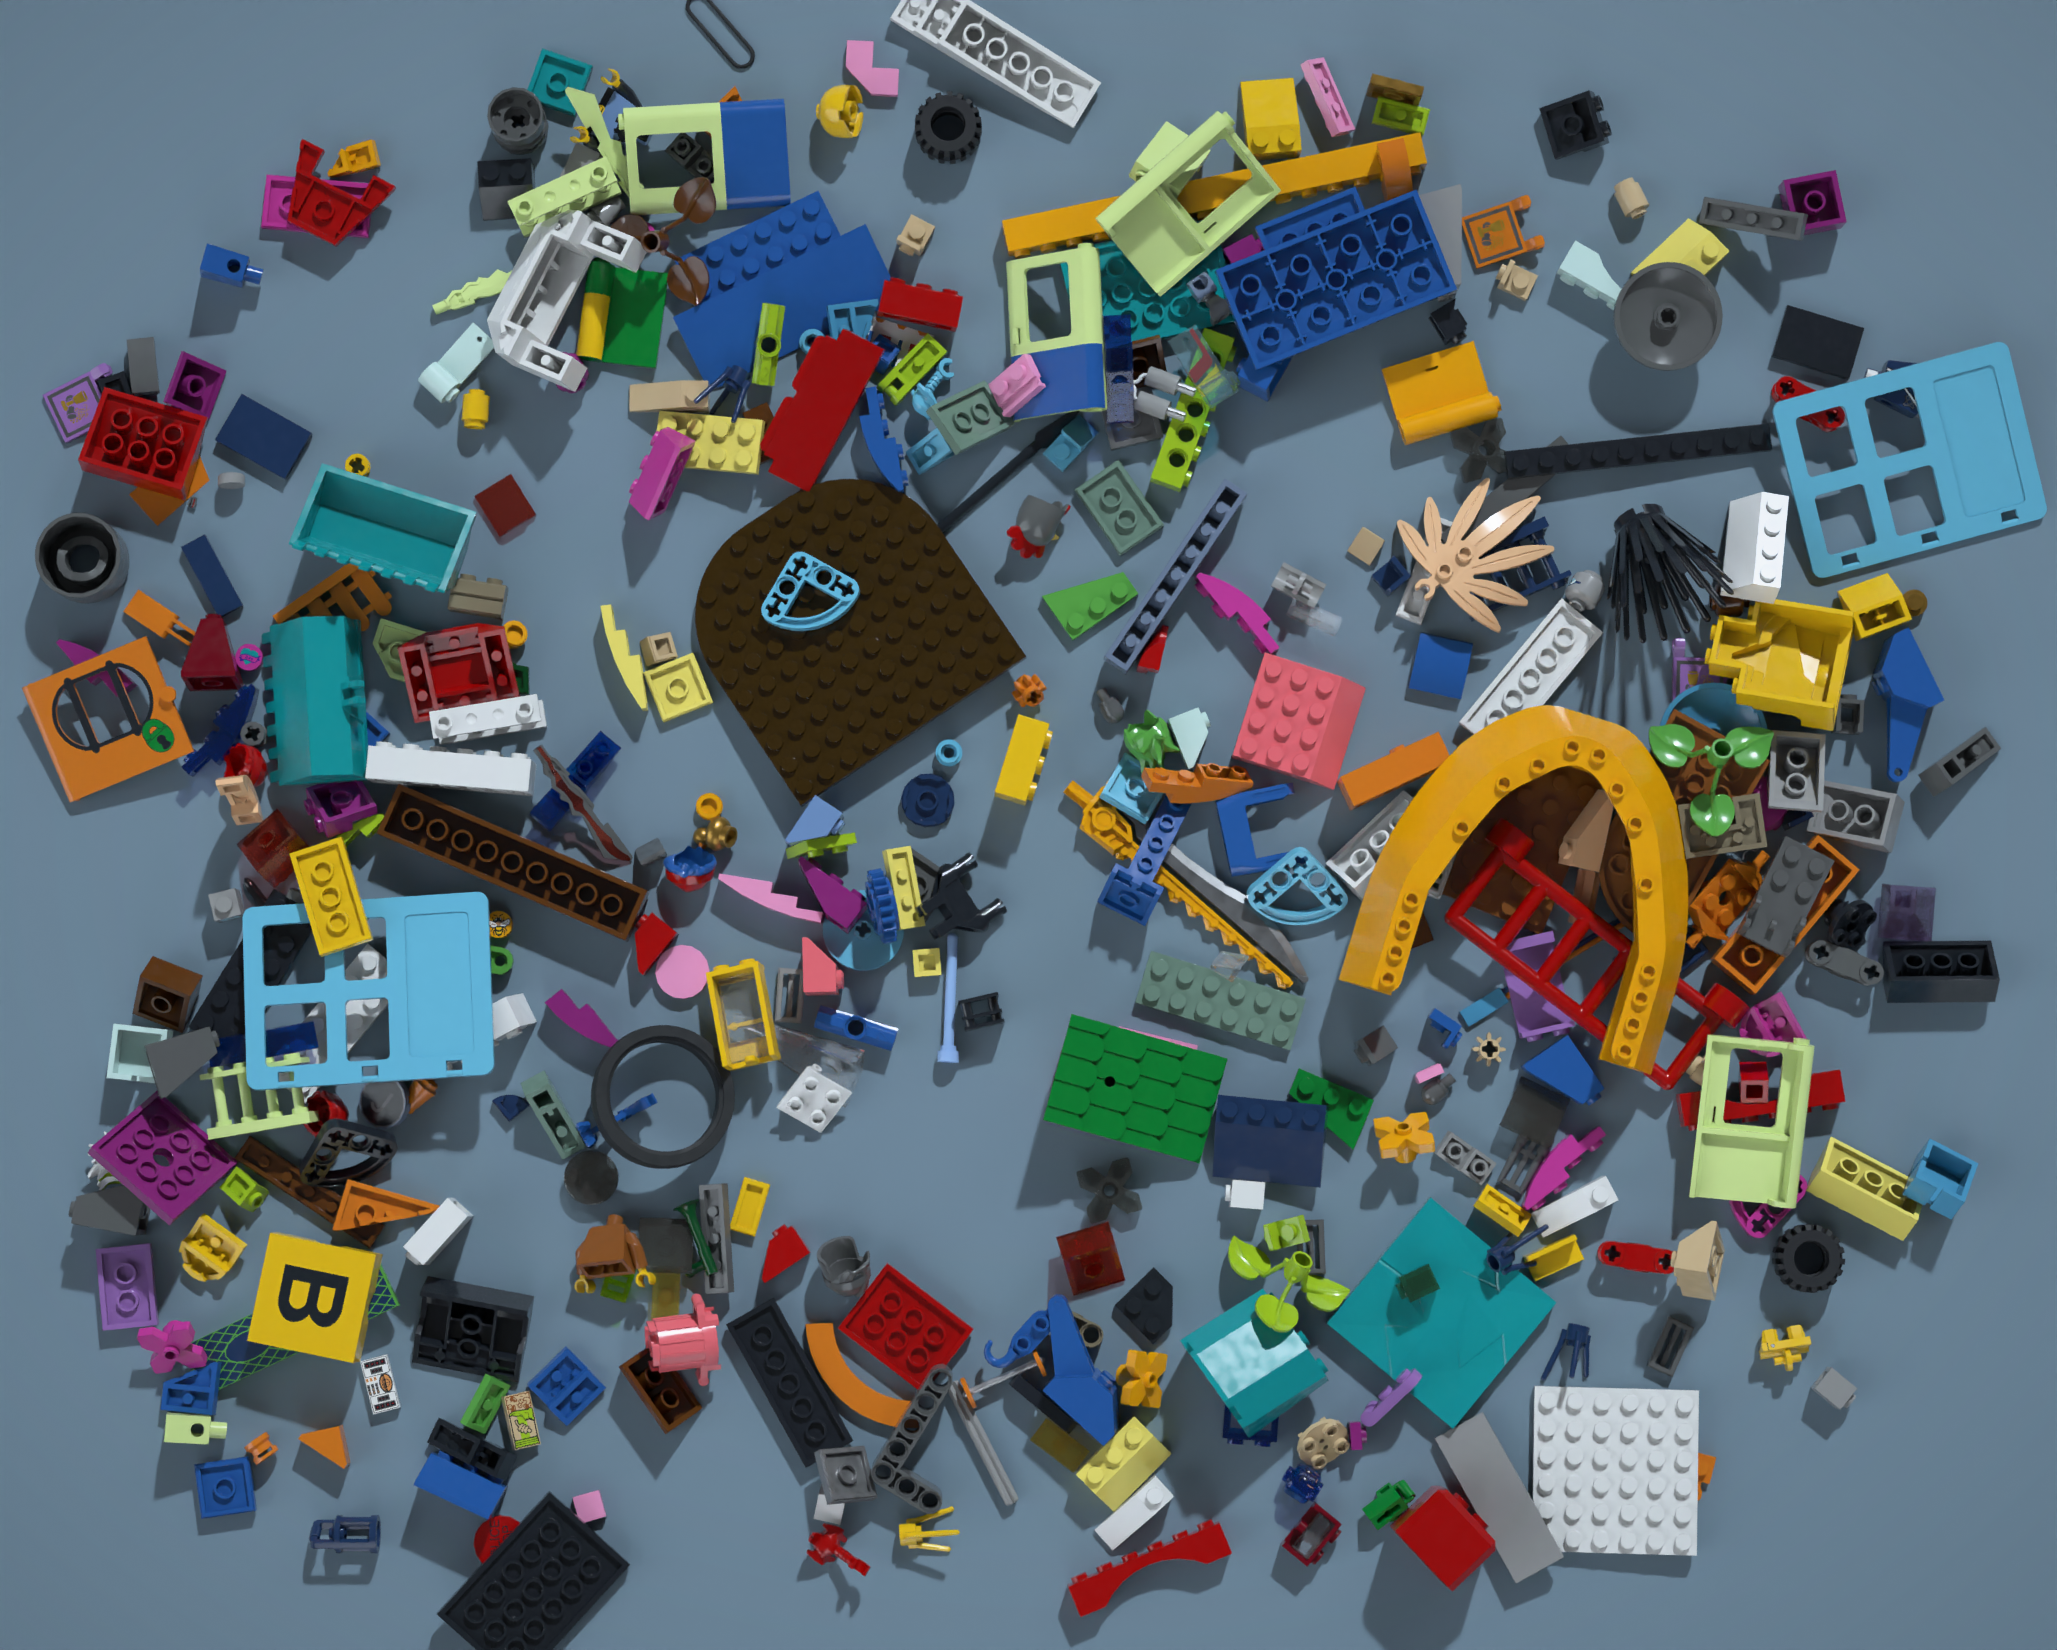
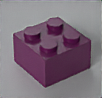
M1836 170L1786 179L1778 186L1783 210L1808 214L1804 236L1841 229L1847 222Z

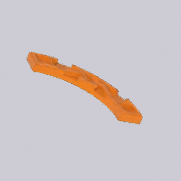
M833 1323L806 1324L807 1340L811 1355L819 1373L829 1388L841 1401L859 1414L876 1422L895 1427L911 1400H901L883 1395L863 1383L845 1363L836 1342ZM912 1418L906 1420L904 1425L906 1428H918L919 1422Z

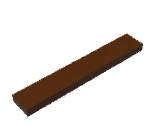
M249 1136L234 1159L334 1225L342 1196L330 1188L304 1184L300 1178L299 1167L252 1136ZM378 1223L342 1231L366 1247L371 1248L386 1225Z

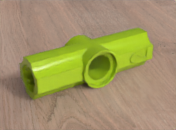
M762 303L758 336L755 342L756 350L751 383L766 386L775 385L785 306ZM766 337H771L775 340V348L770 352L763 351L761 348V342Z

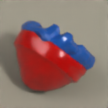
M688 845L684 851L665 858L663 865L665 866L666 878L684 892H692L703 888L713 878L717 861L713 854H710L707 850H703L701 847L694 849Z

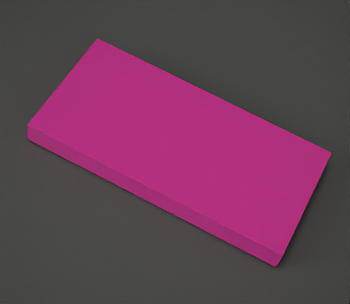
M266 175L262 229L308 233L287 221L296 177ZM321 179L358 199H361L369 184ZM371 214L348 236L369 238Z

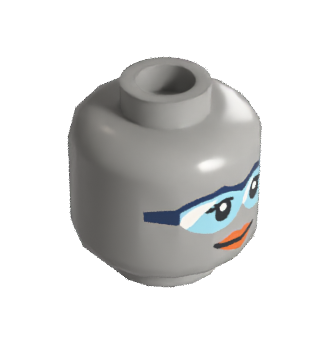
M1584 570L1574 574L1565 590V596L1570 601L1569 605L1577 611L1594 609L1605 591L1603 579L1599 574L1591 570Z

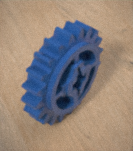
M881 868L867 871L868 881L865 882L867 908L876 935H880L883 944L897 941L896 931L899 930L897 904L888 877H884Z

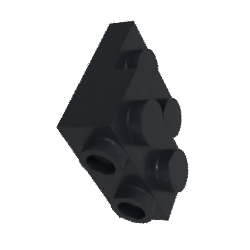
M1588 90L1539 108L1556 160L1580 151L1586 152L1609 143L1608 136L1612 135L1611 128L1607 120H1602L1600 111L1604 110V105L1599 95L1595 96L1594 92Z

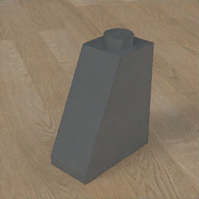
M205 1027L144 1046L159 1098L167 1097L217 1054L216 1047L220 1046L216 1030L211 1031L210 1027Z

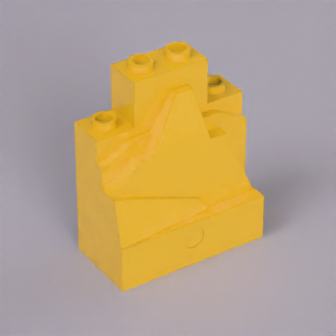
M1776 599L1774 604L1755 601V606H1749L1747 619L1719 615L1718 623L1712 624L1710 640H1714L1712 648H1707L1705 655V664H1709V675L1734 678L1732 693L1736 694V704L1752 706L1753 709L1793 715L1801 720V726L1833 731L1853 638L1854 612Z

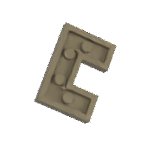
M1760 794L1732 797L1735 808V824L1730 825L1728 830L1718 837L1710 836L1693 822L1690 816L1691 803L1677 805L1686 859L1768 847Z

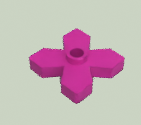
M170 1321L164 1326L162 1331L155 1327L139 1329L137 1339L141 1347L154 1352L151 1356L150 1365L156 1374L171 1372L176 1361L191 1369L206 1366L208 1356L204 1348L191 1343L194 1340L195 1331L189 1321Z

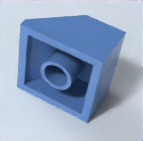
M815 795L785 839L786 843L789 846H794L806 840L839 835L845 825L843 813Z

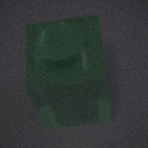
M1427 1263L1398 1276L1397 1280L1399 1283L1395 1285L1401 1299L1406 1298L1410 1303L1440 1289Z

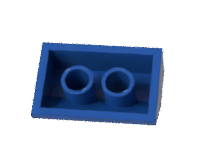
M439 1450L438 1453L432 1452L416 1478L414 1485L489 1520L494 1517L508 1487L502 1484L504 1480L495 1478L490 1474L485 1476L478 1472L479 1469L477 1467L468 1465L465 1462L461 1465L453 1461L454 1457L442 1450Z

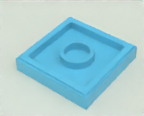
M1125 752L1099 798L1146 825L1164 793L1148 791L1141 777L1139 760Z

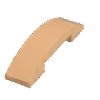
M247 775L223 777L215 780L220 795H226L231 805V816L236 825L263 822L257 793Z

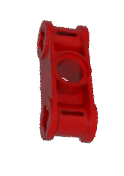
M1784 376L1773 385L1771 396L1774 401L1778 402L1816 390L1807 387L1793 377ZM1784 385L1789 387L1786 395L1781 393ZM1838 406L1799 418L1810 422L1824 432H1833L1844 423L1845 413ZM1830 413L1834 415V421L1831 424L1827 422Z
M1616 1241L1603 1242L1597 1250L1599 1261L1605 1265L1645 1273L1670 1274L1674 1272V1267H1671V1263L1670 1265H1665L1663 1269V1265L1658 1262L1659 1258H1664L1665 1254L1666 1259L1671 1260L1673 1253L1671 1250L1654 1248L1644 1244ZM1611 1246H1613V1251L1617 1252V1256L1612 1257L1611 1261H1609V1256L1605 1255L1604 1252L1605 1250H1610Z

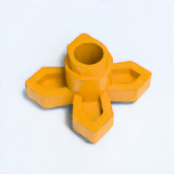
M1426 1112L1411 1113L1403 1122H1399L1391 1117L1373 1119L1375 1135L1378 1138H1382L1379 1140L1381 1158L1395 1157V1160L1399 1163H1411L1416 1159L1418 1153L1435 1152L1433 1134L1427 1132L1430 1129Z
M1128 1350L1126 1364H1121L1116 1371V1382L1122 1387L1121 1404L1139 1406L1141 1403L1142 1406L1160 1407L1162 1390L1157 1381L1166 1370L1167 1354L1149 1352L1147 1355V1352Z

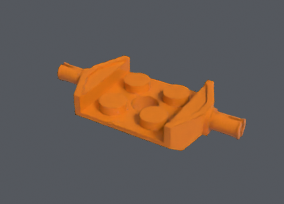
M1761 850L1752 863L1749 861L1745 863L1733 858L1729 859L1689 906L1688 912L1695 929L1685 942L1690 948L1695 949L1696 945L1706 936L1721 940L1729 938L1724 934L1725 930L1755 896L1762 882V876L1759 873L1760 869L1771 858L1766 852ZM1726 891L1725 898L1719 902V896L1722 892Z

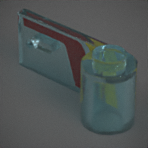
M1196 324L1168 341L1209 408H1213L1239 392L1237 386L1240 385V381L1234 371L1228 372L1221 367Z

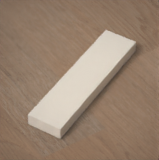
M1440 518L1443 533L1453 522ZM1425 536L1424 542H1425L1426 546L1428 547V543H1427L1426 536ZM1417 561L1395 616L1421 625L1430 600L1425 601L1424 596L1430 590L1428 587L1423 586L1416 591L1415 585L1421 579H1428L1431 574Z

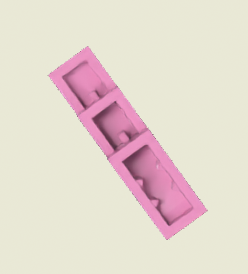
M719 873L718 879L767 909L792 918L822 924L823 912L797 908L799 898L773 893V882Z

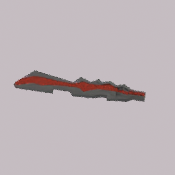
M543 745L535 748L533 751L543 764V774L551 779L552 789L560 793L559 799L568 802L571 815L583 817L602 857L631 861L633 858L631 853L608 822L603 826L593 812L594 804L581 788L569 779L570 773L556 758L549 755Z

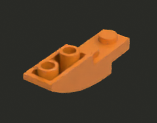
M1197 763L1194 772L1188 770H1167L1162 767H1144L1141 775L1149 792L1166 793L1170 803H1201L1223 799L1252 788L1254 784L1246 768L1236 765L1232 767L1219 766L1214 763Z

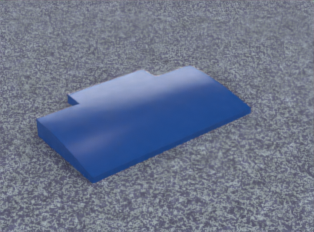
M1353 187L1255 226L1264 251L1215 271L1256 371L1457 290L1417 189L1365 210L1356 187Z

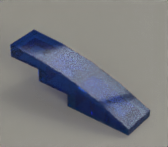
M313 1020L266 1029V1058L319 1048ZM245 1033L218 1038L220 1046L216 1047L217 1054L209 1060L210 1068L246 1062Z

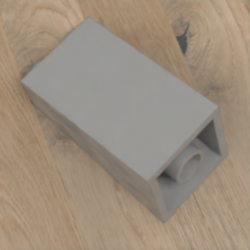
M1461 184L1419 195L1457 287L1456 291L1436 298L1438 302L1453 299V294L1457 293L1461 285Z

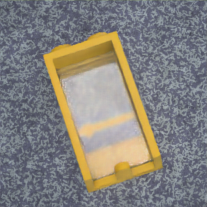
M752 958L741 960L739 965L736 966L719 965L714 967L713 971L706 972L722 1067L730 1071L781 1059L764 973L765 968L763 964Z

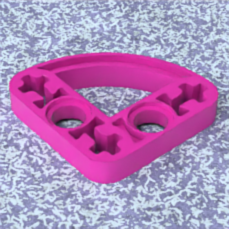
M1802 1175L1799 1177L1800 1184L1798 1187L1800 1192L1797 1194V1203L1807 1192V1181ZM1729 1200L1731 1210L1737 1222L1753 1238L1765 1237L1792 1209L1783 1208L1779 1214H1773L1769 1210L1768 1204L1761 1203L1748 1216L1742 1201ZM1763 1209L1765 1214L1774 1220L1770 1223L1769 1219H1766L1761 1225L1764 1230L1762 1232H1753L1751 1229L1754 1226L1751 1222L1752 1220L1760 1221L1764 1217L1763 1214H1760V1211Z

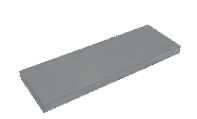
M1483 1412L1435 1438L1476 1513L1489 1526L1486 1531L1496 1541L1495 1547L1515 1583L1524 1580L1564 1557Z

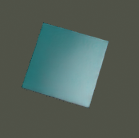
M542 48L527 90L536 95L542 106L576 117L577 112L569 100L565 89L570 87L585 91L593 66Z

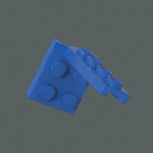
M1167 795L1165 796L1129 868L1127 869L1117 863L1115 864L1098 898V903L1143 926L1146 925L1164 890V887L1152 881L1192 803H1170Z

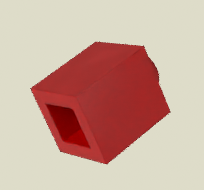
M1739 1062L1738 1086L1740 1103H1768L1769 1079L1767 1063Z

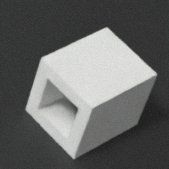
M1231 1180V1185H1226L1225 1201H1230L1229 1207L1263 1210L1265 1182Z

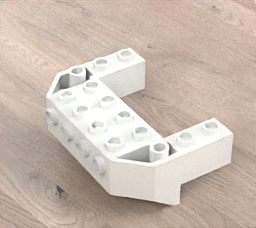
M567 210L536 224L487 319L495 353L515 367L575 392L587 368L572 356L550 348L548 345L593 257H599L636 273L647 253L642 248L641 242L633 236L591 220L579 210Z

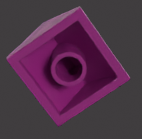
M181 351L163 402L171 407L206 416L209 421L226 370Z

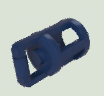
M337 1515L335 1520H316L313 1522L310 1531V1546L313 1549H334L336 1553H343V1551L379 1553L381 1542L380 1516L343 1517V1515ZM322 1529H329V1539H320ZM369 1529V1539H347V1530Z

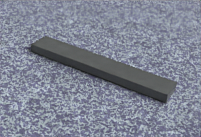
M1560 435L1547 447L1569 444ZM1556 474L1507 479L1485 497L1477 517L1461 540L1464 541L1478 526L1497 512L1527 499ZM1451 526L1442 533L1441 541L1444 544L1447 541Z

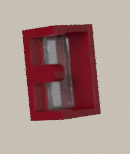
M1314 1501L1281 1542V1546L1307 1567L1310 1563L1315 1565L1324 1554L1321 1549L1328 1541L1332 1544L1342 1532L1339 1529L1342 1524Z

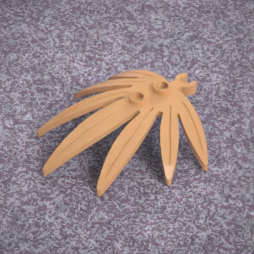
M1485 478L1462 504L1452 523L1445 544L1441 543V519L1432 497L1427 498L1424 510V530L1428 547L1418 531L1407 522L1398 520L1397 527L1411 555L1431 574L1428 579H1421L1415 585L1416 591L1423 586L1429 588V593L1424 596L1425 601H1429L1434 597L1435 589L1439 586L1443 587L1452 600L1467 614L1487 628L1500 633L1501 627L1492 611L1480 599L1470 594V592L1491 601L1526 607L1528 600L1505 585L1488 580L1474 579L1473 576L1526 565L1552 554L1554 547L1550 545L1518 546L1479 559V557L1493 549L1517 529L1541 500L1540 496H1534L1502 509L1484 521L1462 541L1461 539L1471 527L1485 500L1490 484V478Z

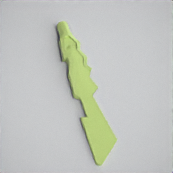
M567 87L565 92L586 129L591 126L600 142L598 146L599 152L603 157H607L612 170L621 180L618 182L629 197L627 158L623 154L621 141L610 138L595 94Z
M497 269L489 278L478 277L476 282H467L461 290H452L447 299L432 305L436 315L447 310H457L476 304L475 300L500 294L512 270L505 273Z

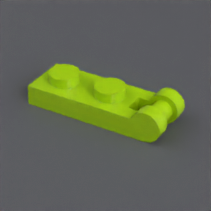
M927 333L876 388L881 393L885 392L891 398L890 401L897 406L911 389L947 354V351ZM896 379L903 384L899 390L892 385Z

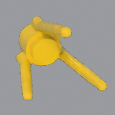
M951 1506L938 1510L933 1514H926L917 1518L906 1519V1524H899L901 1546L908 1545L909 1549L920 1548L950 1552L951 1548L948 1546L921 1542L924 1537L959 1535V1530L923 1531L922 1525L917 1524L953 1512L954 1507Z

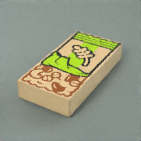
M530 1391L501 1397L512 1450L541 1444Z

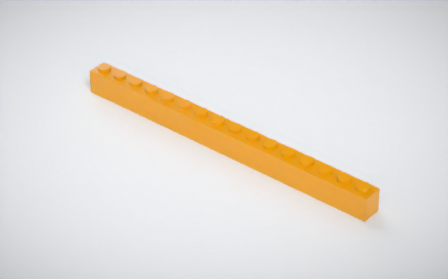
M1421 133L1262 165L1281 189V192L1269 202L1276 201V204H1282L1291 201V197L1302 195V198H1310L1318 195V191L1328 190V193H1334L1343 190V186L1354 184V187H1362L1370 184V180L1380 179V182H1382L1383 175L1376 152L1377 144L1404 138L1411 176L1422 173V170L1427 165ZM1243 169L1191 180L1181 191L1177 200L1192 218L1197 217L1198 220H1203L1251 178V171ZM1119 196L1002 220L1008 256H1015V259H1021L1030 256V252L1041 250V253H1050L1056 251V247L1067 245V248L1078 247V244L1086 240L1093 239V242L1108 240V234L1095 218Z

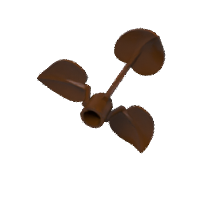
M706 177L691 179L677 190L673 205L676 211L684 215L668 226L662 227L661 230L649 231L646 221L636 214L624 215L610 226V228L635 237L641 242L642 248L649 253L660 252L662 256H667L677 261L679 264L672 266L668 272V287L676 297L695 306L699 305L707 294L709 288L708 269L705 263L696 256L688 257L683 262L682 258L668 252L667 248L670 240L667 232L686 221L687 218L696 224L707 222L712 218L716 210V198L711 182Z

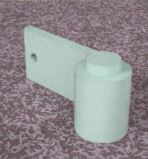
M472 323L438 362H433L423 371L418 378V382L441 403L445 401L452 402L460 393L458 388L494 349L492 339L475 323Z

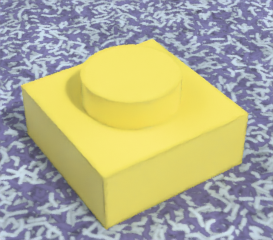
M940 948L912 950L914 977L942 975Z

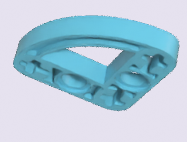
M796 552L789 558L761 607V613L768 623L782 629L792 631L819 629L845 615L859 598L860 588L857 582L849 576L805 552ZM802 559H806L805 564L808 567L806 569L801 568L797 573L798 578H801L799 582L793 576L787 575L789 571L794 575L797 569L794 563L796 560L800 562ZM821 571H828L832 575L831 581L826 585L817 582V575ZM837 577L841 578L838 581L840 585L848 587L849 584L852 585L853 595L847 594L846 597L843 596V591L835 586ZM785 581H791L795 585L794 592L790 595H784L780 592V586ZM805 583L839 600L835 606L815 616L805 618L787 617L789 610ZM775 594L782 600L788 601L786 605L782 601L779 604V616L774 614L772 617H769L768 607L774 608L778 602L777 598H773Z
M1296 847L1288 852L1252 883L1246 893L1250 905L1257 912L1270 920L1287 925H1308L1321 922L1340 912L1348 902V896L1344 888L1303 847ZM1297 856L1300 858L1305 856L1304 860L1306 863L1303 865L1300 863L1296 864L1295 858ZM1289 864V867L1293 868L1295 873L1291 875L1290 870L1285 865ZM1277 872H1284L1287 874V880L1282 884H1275L1272 881L1273 876ZM1315 873H1322L1325 875V880L1320 885H1313L1310 882L1311 877ZM1299 879L1323 903V905L1300 911L1285 910L1271 905L1272 902ZM1266 882H1268L1270 887L1274 890L1273 892H1271L1269 888L1267 889L1265 884ZM1328 887L1335 895H1339L1340 901H1331L1326 891ZM1256 891L1263 893L1265 898L1263 900L1255 899L1254 893Z

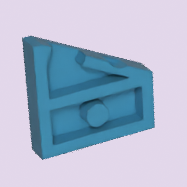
M878 299L826 306L830 336L837 340L842 329H847L866 339L870 332L875 309L878 306Z

